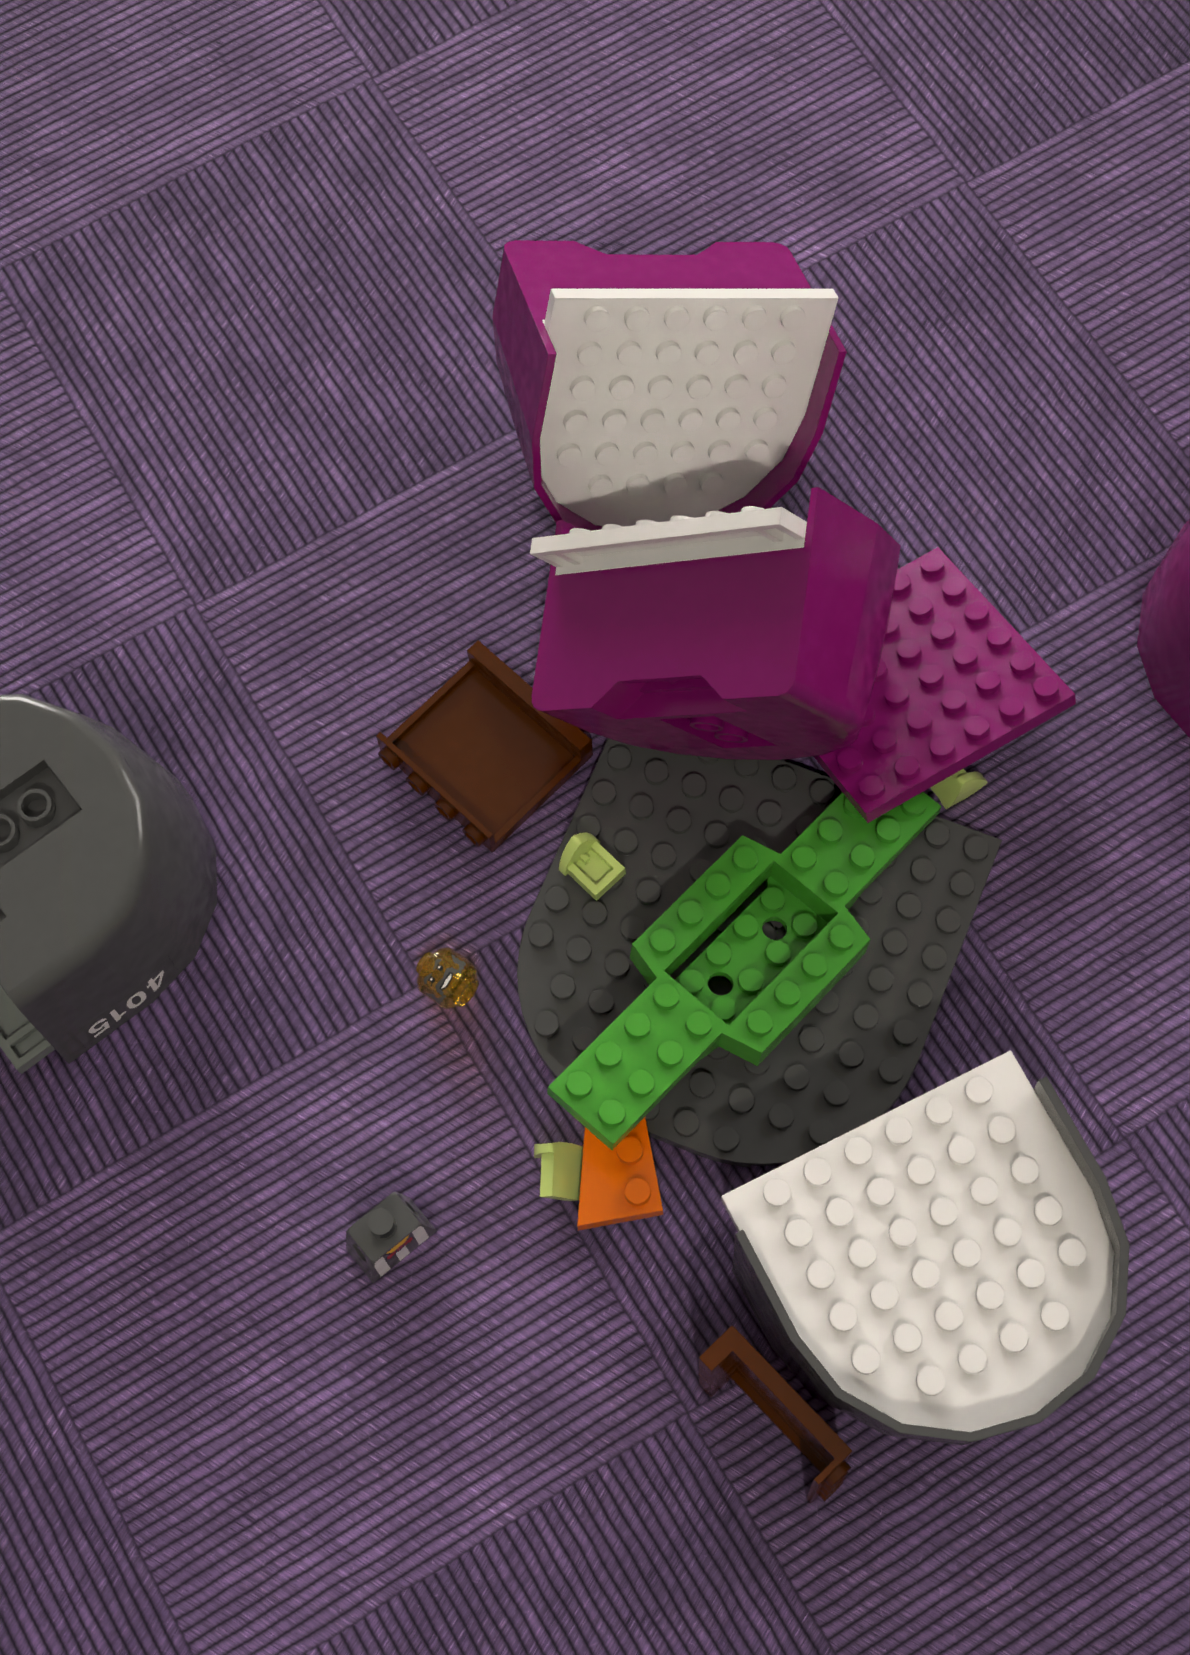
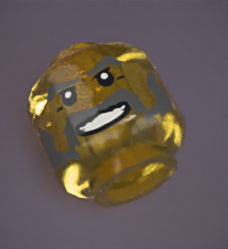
M449 947L440 948L434 953L427 952L419 960L416 967V972L419 973L417 977L418 990L444 1009L456 1006L463 1007L472 999L479 986L477 969L473 963Z

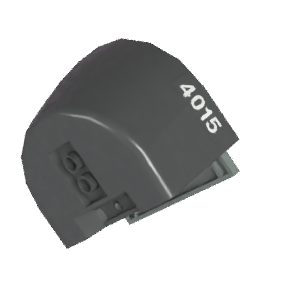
M25 694L0 695V1047L16 1070L23 1074L54 1050L70 1064L153 1003L197 955L217 905L216 846L193 798L181 782L116 729L80 713Z

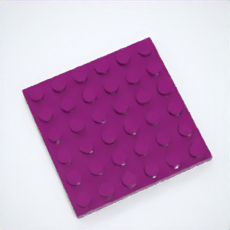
M937 547L897 569L890 618L879 668L858 738L849 746L825 755L813 757L864 820L869 823L1076 704L1075 693Z

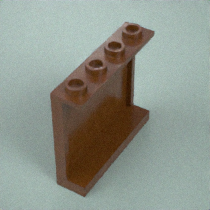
M477 640L467 650L469 662L389 737L379 732L376 738L381 750L378 752V755L392 770L399 767L408 776L406 778L408 784L418 794L423 796L427 793L436 801L434 806L448 821L455 818L464 827L462 829L464 835L475 846L480 847L483 844L493 853L593 756L592 739L578 727L534 708L532 704L533 688Z
M732 1325L698 1358L699 1386L712 1397L726 1382L732 1379L820 1472L813 1480L806 1499L812 1503L819 1496L825 1502L844 1483L843 1481L846 1479L848 1471L852 1468L847 1462L853 1451Z

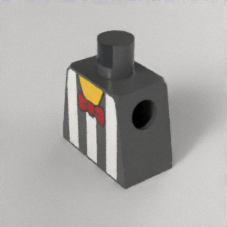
M395 1191L349 1227L346 1231V1250L371 1282L375 1283L437 1232V1230L410 1197Z

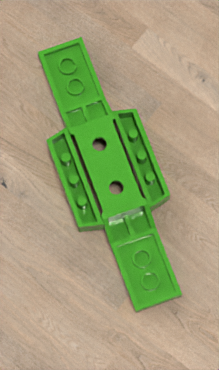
M842 792L781 854L742 835L632 943L630 959L649 986L548 1086L547 1094L608 1148L613 1150L701 1059L718 1047L758 1066L866 953L871 939L848 910L862 892L939 814L942 806L922 792L867 823ZM767 879V888L674 980L670 975ZM769 921L780 922L786 929V935L778 940L770 939L763 933L762 926ZM714 976H724L730 980L732 990L726 995H717L709 989L708 981Z

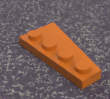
M645 1117L613 1150L608 1148L585 1127L577 1223L578 1231L663 1215Z

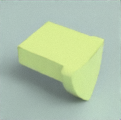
M963 768L930 788L940 799L944 808L948 809L977 792L988 782L980 772L967 773Z
M586 832L573 835L570 838L559 863V871L564 876L569 874L596 901L626 874L625 867L600 845V841L594 835Z
M567 1142L534 1144V1158H541L540 1197L564 1201H579L583 1157L582 1146Z

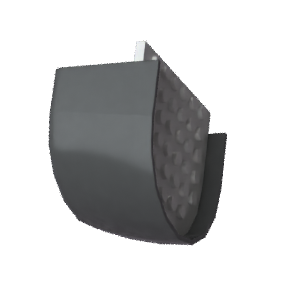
M1011 1050L721 1196V1200L738 1231L735 1233L732 1271L772 1349L811 1396L886 1435L966 1445L1041 1423L1095 1378L1126 1316L1130 1244L1107 1179L1047 1076L1038 1080L1033 1089Z

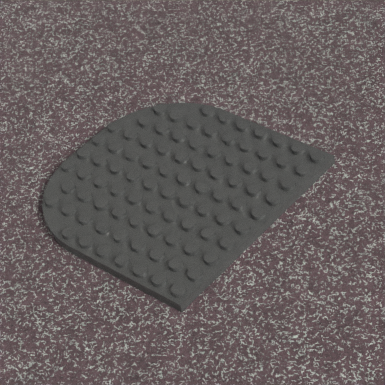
M608 738L531 909L519 948L517 979L523 1018L529 1036L540 1058L554 1077L557 1078L649 986L630 959L632 943L742 835L781 854L842 793L830 777L783 760H738L681 755L627 745ZM936 816L862 892L848 910L871 939L866 953L758 1066L721 1047H718L701 1059L645 1116L649 1136L720 1163L741 1167H750L751 1165L782 1166L885 1114L897 1102L916 1068L1002 840ZM586 832L594 835L600 841V845L623 865L626 870V874L597 901L569 874L564 876L559 871L560 859L567 843L573 835ZM767 879L670 975L674 980L767 888ZM769 921L762 926L763 933L770 939L778 940L786 935V929L780 922ZM714 976L708 981L709 989L717 995H726L732 990L730 980L724 976Z

